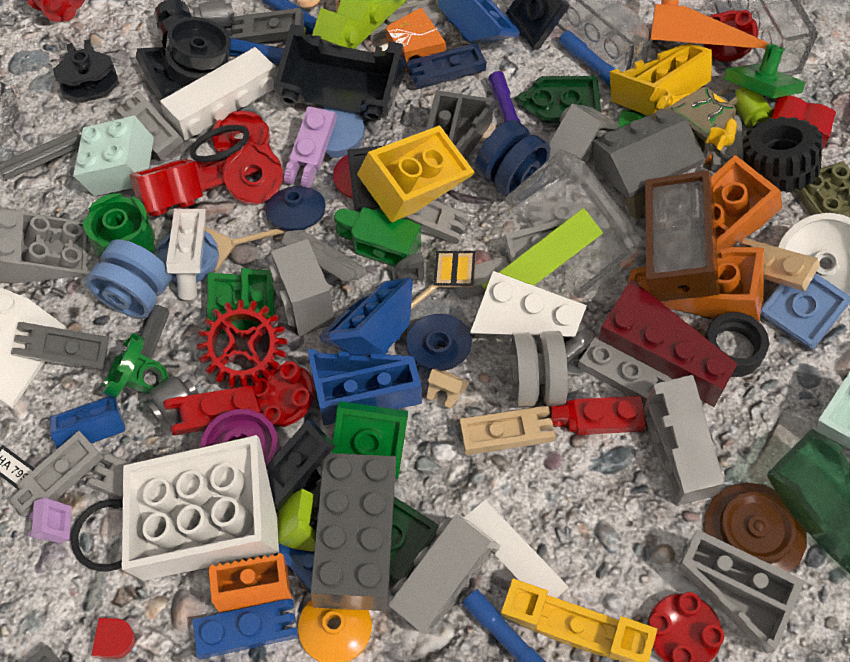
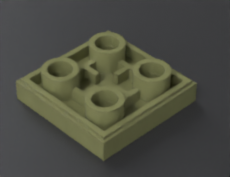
M844 161L821 168L819 176L815 178L812 184H805V188L800 190L793 189L811 216L821 213H835L850 217V169Z

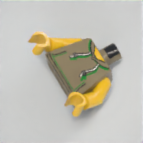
M661 86L655 87L649 100L657 102L656 107L659 110L669 107L687 119L706 159L716 148L721 151L723 147L731 146L734 143L737 123L735 121L736 109L734 105L738 102V98L732 90L726 89L720 95H717L707 87H702L695 92L671 95L670 91Z

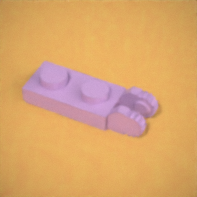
M307 107L289 158L290 161L286 166L284 173L285 183L293 184L300 166H304L301 185L307 188L312 186L316 172L320 170L337 120L335 112Z

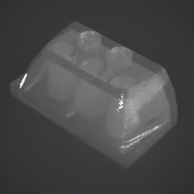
M567 0L570 7L556 25L563 32L570 30L602 60L614 68H618L620 72L634 68V62L639 60L644 61V64L647 62L651 42V28L621 0Z

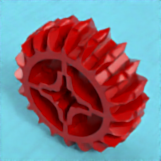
M243 300L237 301L236 310H233L230 303L227 302L224 304L227 313L221 315L218 309H214L212 312L217 320L213 322L205 318L203 321L210 328V331L199 330V337L206 339L207 342L198 343L197 349L208 351V353L201 355L199 360L201 363L212 361L205 371L210 375L219 370L215 378L218 383L223 382L228 376L229 388L235 387L237 379H240V385L244 387L248 386V379L252 378L253 383L258 387L261 385L258 378L260 374L263 373L267 380H271L272 375L267 369L270 366L276 370L280 369L281 365L274 360L275 357L280 359L286 358V352L277 349L278 347L288 345L287 339L277 338V336L285 332L284 326L273 328L279 321V318L275 314L266 319L269 313L267 306L262 307L256 313L257 303L255 301H251L248 310L245 309ZM251 320L259 325L256 328L253 326L248 330L242 331L237 329L232 322ZM224 329L229 336V344L222 350L224 353L217 357L216 341L220 332ZM268 332L270 346L266 357L262 361L256 353L255 347L262 339L261 336ZM232 333H235L239 339L243 338L244 341L246 338L250 339L247 344L253 355L252 357L247 351L243 352L241 348L239 352L235 350L238 345ZM239 358H244L254 367L248 370H233L224 365L229 361L233 362Z

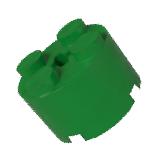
M114 193L97 199L88 208L90 212L86 219L84 217L83 227L99 258L109 243L117 239L130 241L151 253L154 251L155 232L146 208L138 198L131 196L132 198L123 197L122 194Z

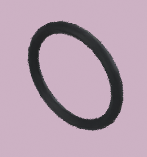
M241 125L218 127L203 134L192 144L189 151L190 157L195 161L206 163L224 159L242 149L248 142L250 133L247 128ZM231 131L243 133V138L237 144L223 152L208 156H198L196 154V149L202 143L216 135Z
M108 499L93 504L79 516L72 529L71 546L73 553L82 565L91 570L110 572L122 568V559L111 564H98L87 559L79 547V532L86 519L101 508L109 506L123 508V500Z

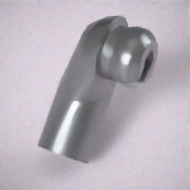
M581 323L576 336L565 343L567 363L583 352L595 338L594 330L589 329V326L585 323Z

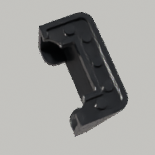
M291 24L273 85L281 101L290 105L301 103L365 115L371 120H381V118L388 116L407 65L402 43L389 41L385 51L382 50V47L376 46L374 53L324 44L321 36L315 35V39H312L305 35V26Z

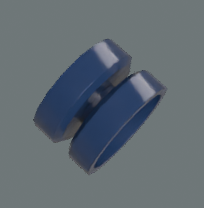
M509 120L496 128L486 139L478 152L474 170L487 183H494L495 188L505 197L514 199L522 195L538 179L550 157L551 148L539 136L530 135L528 128L520 122Z

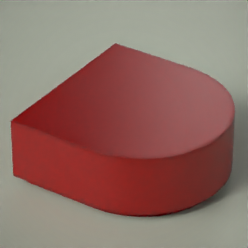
M99 618L91 656L98 659L123 658L134 647L136 636L133 628L122 619Z

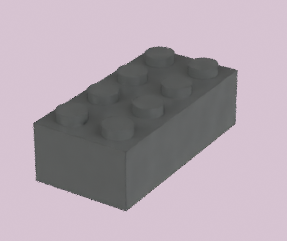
M329 453L324 459L311 583L313 608L388 611L396 456Z

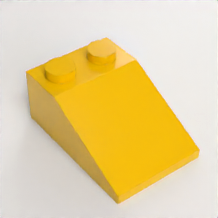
M439 125L369 151L357 175L392 223L416 213L473 176L474 170Z

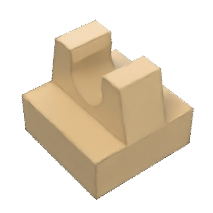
M432 369L427 381L429 386L426 398L433 401L437 398L439 391L442 390L447 394L445 406L453 408L461 395L465 393L469 381L447 371Z

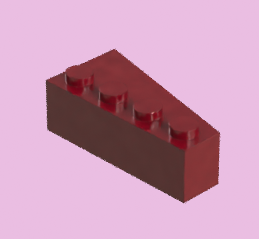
M633 279L630 280L601 326L598 340L669 376L672 380L693 375L700 400L715 407L738 365Z

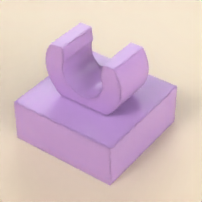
M48 498L34 501L33 512L29 515V519H32V531L28 532V537L49 540L59 544L70 540L72 506Z

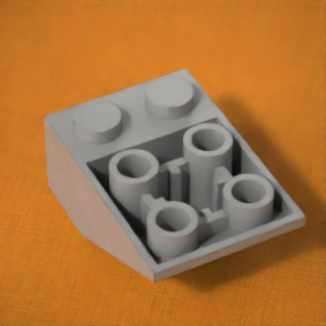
M0 208V282L15 284L85 276L87 235L83 222Z

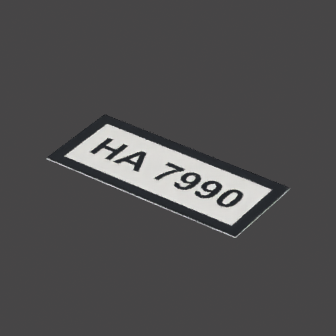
M2 445L0 447V477L20 490L18 488L19 482L35 468Z

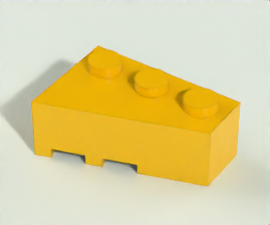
M686 43L658 53L657 59L645 64L642 60L634 62V68L624 72H620L618 68L609 71L611 102L646 116L659 110L656 107L657 102L649 100L655 87L661 86L669 90L671 95H680L695 92L712 81V50L692 43Z

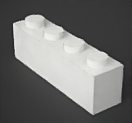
M254 47L160 100L164 118L181 138L186 141L215 124L218 120L225 119L229 113L237 111L264 94L271 92L274 89L273 85L277 75L276 66Z

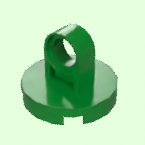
M131 332L122 345L127 347L126 351L122 350L119 356L116 355L104 381L103 394L116 398L125 385L142 393L149 394L150 390L156 386L145 383L143 380V372L145 370L155 371L159 376V384L168 379L167 370L162 364L141 354L145 342L144 337Z

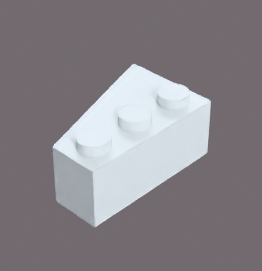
M493 271L470 334L511 336L512 333L529 332L532 337H540L543 331H560L563 338H572L576 336L587 305Z

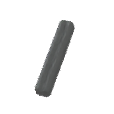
M74 130L1 162L0 173L2 177L8 180L78 149L81 134L78 130Z
M161 305L154 306L140 335L145 338L141 354L150 359L154 355L170 314L169 310ZM145 370V371L143 372V380H144V377H145V375H146L147 370ZM126 385L122 389L129 394H136L138 390Z

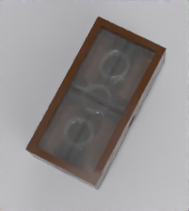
M709 170L645 180L646 281L650 294L659 301L719 295L715 203Z

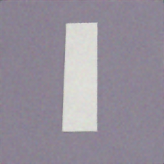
M486 500L482 501L464 517L501 545V548L495 555L518 580L548 590L547 595L558 598L568 588V585Z

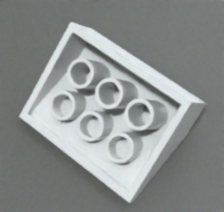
M257 435L123 465V571L145 581L208 568L212 564L217 566L219 563L223 565L226 562L232 563L234 560L241 561V559L247 560L249 557L252 559L257 556L261 557L279 553L277 515L261 442Z

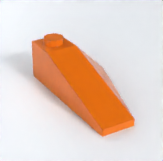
M661 0V4L654 5L649 37L652 40L766 49V44H769L691 8L678 6L679 0Z
M736 155L711 177L715 203L717 254H720V249L734 246L742 238H746L761 228L782 209L781 191Z
M728 247L720 249V254H717L719 295L660 302L670 309L714 319L727 312H741L759 321L764 293V248ZM646 266L631 269L628 283L633 279L650 293L646 281Z

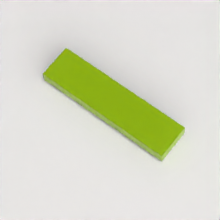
M583 208L499 273L534 286L598 238L603 232L585 208ZM489 280L482 285L485 291L489 283Z

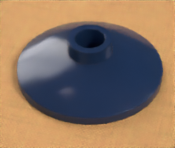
M291 186L279 190L277 194L267 201L265 207L268 221L273 226L286 231L303 230L315 225L324 216L326 210L325 199L322 194L313 188Z
M432 314L419 319L412 325L406 338L407 351L410 356H414L415 363L428 370L438 369L445 371L453 369L465 361L471 351L472 337L468 327L458 318L447 314ZM436 346L444 347L443 349H435Z

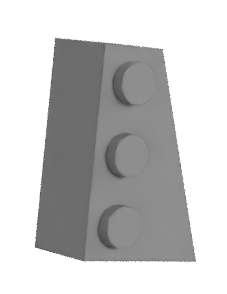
M690 375L653 384L643 408L645 422L676 505L679 506L715 497L725 484V474L716 456L694 376Z
M457 514L452 519L447 517L436 531L438 539L430 549L425 547L418 554L413 563L416 566L415 570L408 579L406 577L401 578L391 592L394 598L388 605L422 634H431L460 598L459 594L471 578L475 580L481 572L479 567L489 553L496 554L501 548V545L469 520Z
M698 529L692 535L677 568L767 654L776 651L805 582L804 580Z

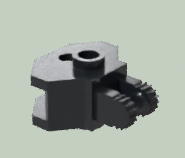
M90 39L84 40V49L76 50L73 43L66 44L68 53H65V58L53 68L54 77L60 84L62 96L78 102L106 96L119 84L111 56L96 52Z

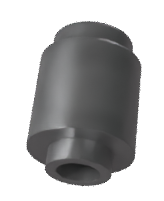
M225 0L199 3L198 7L192 8L194 17L209 19L220 24L222 27L231 26L230 20L235 17L231 2L225 3Z

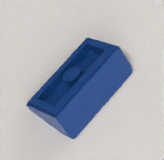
M108 396L51 416L50 434L56 448L58 449L78 431L91 443L124 432L125 425L117 398Z

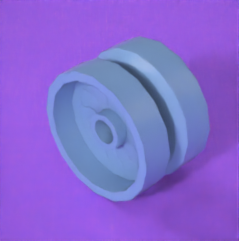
M112 240L100 257L101 263H96L85 279L86 285L94 296L115 311L133 318H147L158 302L156 296L161 295L172 279L171 273H167V266L145 248L130 241Z

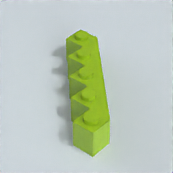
M341 0L337 13L320 8L312 35L321 36L326 41L355 49L407 0Z

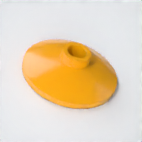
M312 599L304 607L298 622L300 642L307 654L318 662L352 661L364 651L372 633V620L369 610L313 608ZM331 618L341 620V624L337 629L327 627V623Z

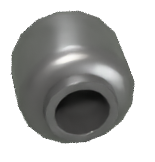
M171 376L150 390V401L146 405L160 425L166 423L169 426H173L182 422L179 408L165 410L163 402L170 398L199 394V392L189 379L183 382L180 378Z

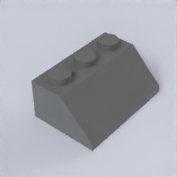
M669 107L660 109L649 116L635 120L629 125L608 132L604 136L593 140L595 171L628 198L644 192L645 180L681 175L705 163V156L687 119Z

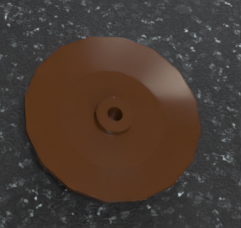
M745 482L726 487L712 499L704 515V533L788 573L800 564L807 548V530L799 510L784 494L767 485Z

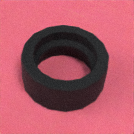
M727 312L717 316L709 324L704 337L720 349L716 342L719 333L734 331L744 335L753 345L754 352L748 358L729 356L738 364L731 377H743L752 374L761 365L770 345L767 331L754 317L741 312Z

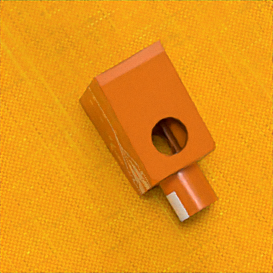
M422 8L389 24L385 28L386 44L379 46L385 51L389 41L402 43L406 63L412 59L446 51L445 40Z

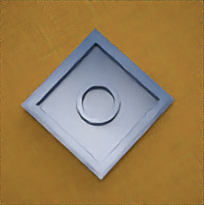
M815 273L806 291L780 284L762 306L760 316L813 351L849 306L850 296Z

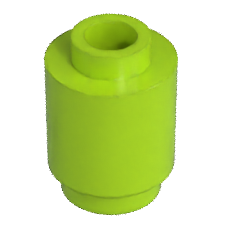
M740 87L735 91L738 102L734 107L746 127L754 128L755 124L763 123L771 117L772 109L762 94L744 87Z

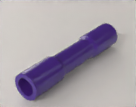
M501 71L493 72L489 75L488 81L494 99L498 103L503 121L517 120L521 123L514 109L504 73Z

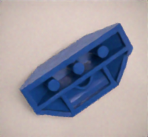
M438 0V7L446 15V20L455 25L461 31V36L468 42L488 43L514 38L520 33L517 27L492 0Z
M411 277L380 283L376 286L374 292L359 299L319 335L320 341L341 351L350 352L351 355L371 356V353L386 354L392 344L401 338V334L410 325L413 286Z

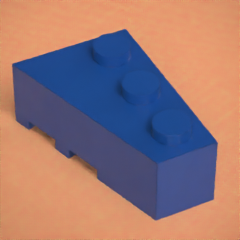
M307 349L323 426L336 422L339 401L391 409H401L422 404V385L414 356L371 353V356L350 355V352L339 351V354L318 353L316 349Z

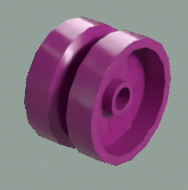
M234 409L219 415L207 426L201 437L200 446L202 448L257 435L260 438L266 466L281 450L273 424L263 414L250 409Z

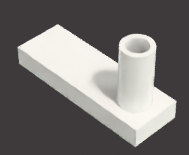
M174 209L166 266L167 273H176L178 297L182 300H192L197 296L196 273H201L206 209Z

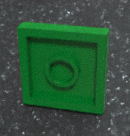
M766 44L761 65L751 64L727 68L724 76L726 81L772 99L802 93L806 81L777 71L785 48H778L779 45Z
M339 401L333 443L336 447L332 450V453L396 456V478L398 479L409 411Z

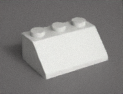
M0 288V404L13 409L45 363V361L11 355L12 348H27V345L14 342L15 335H30V332L17 329L18 322L66 330L67 328L28 298Z

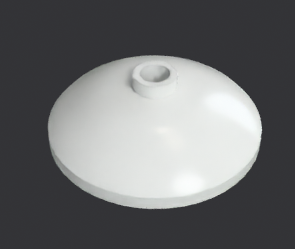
M821 213L806 217L794 224L783 236L779 248L815 257L819 263L823 259H829L833 264L832 267L822 269L819 266L816 274L850 296V217L835 213Z

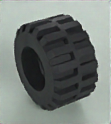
M795 117L770 118L763 123L755 124L754 128H750L746 132V136L743 137V161L780 191L787 193L793 192V189H803L805 184H812L820 174L822 134L815 125H810L809 121L798 120Z

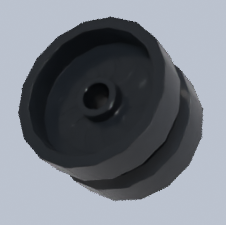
M186 17L174 21L168 28L164 67L168 76L176 83L187 86L228 63L231 38L228 32L220 24L205 18Z

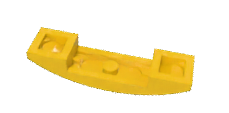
M514 578L512 579L501 611L502 616L546 637L596 655L622 662H649L657 628L620 616L619 620L549 596L546 589Z

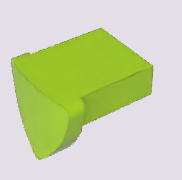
M301 489L292 494L279 510L277 522L279 544L297 550L315 551L316 532L309 526L314 494Z

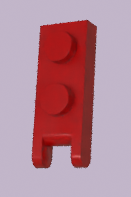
M252 385L175 397L163 402L165 410L179 408L183 423L170 427L174 436L204 431L219 415L234 409H250L260 413Z

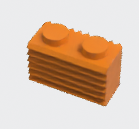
M280 552L277 556L271 554L269 558L264 555L262 559L257 556L252 560L249 557L247 561L241 559L238 563L234 560L232 564L226 562L225 565L219 563L217 566L212 564L209 567L211 600L218 612L292 599L289 568L284 555Z

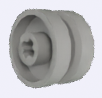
M543 331L538 338L537 348L535 340L529 332L512 333L509 372L516 408L534 407L538 400L539 390L541 398L547 406L564 405L566 403L568 389L567 358L564 339L560 331Z

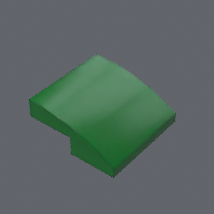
M241 268L240 275L208 272L206 280V318L215 322L217 318L212 312L214 309H218L221 315L227 313L224 304L229 302L232 309L236 310L238 300H243L246 310H248L251 301H255L257 303L256 313L262 307L267 306L269 313L266 319L274 315L273 279L270 271ZM251 320L232 322L237 329L242 331L248 330L253 326L256 328L259 325ZM224 329L220 332V334H227Z

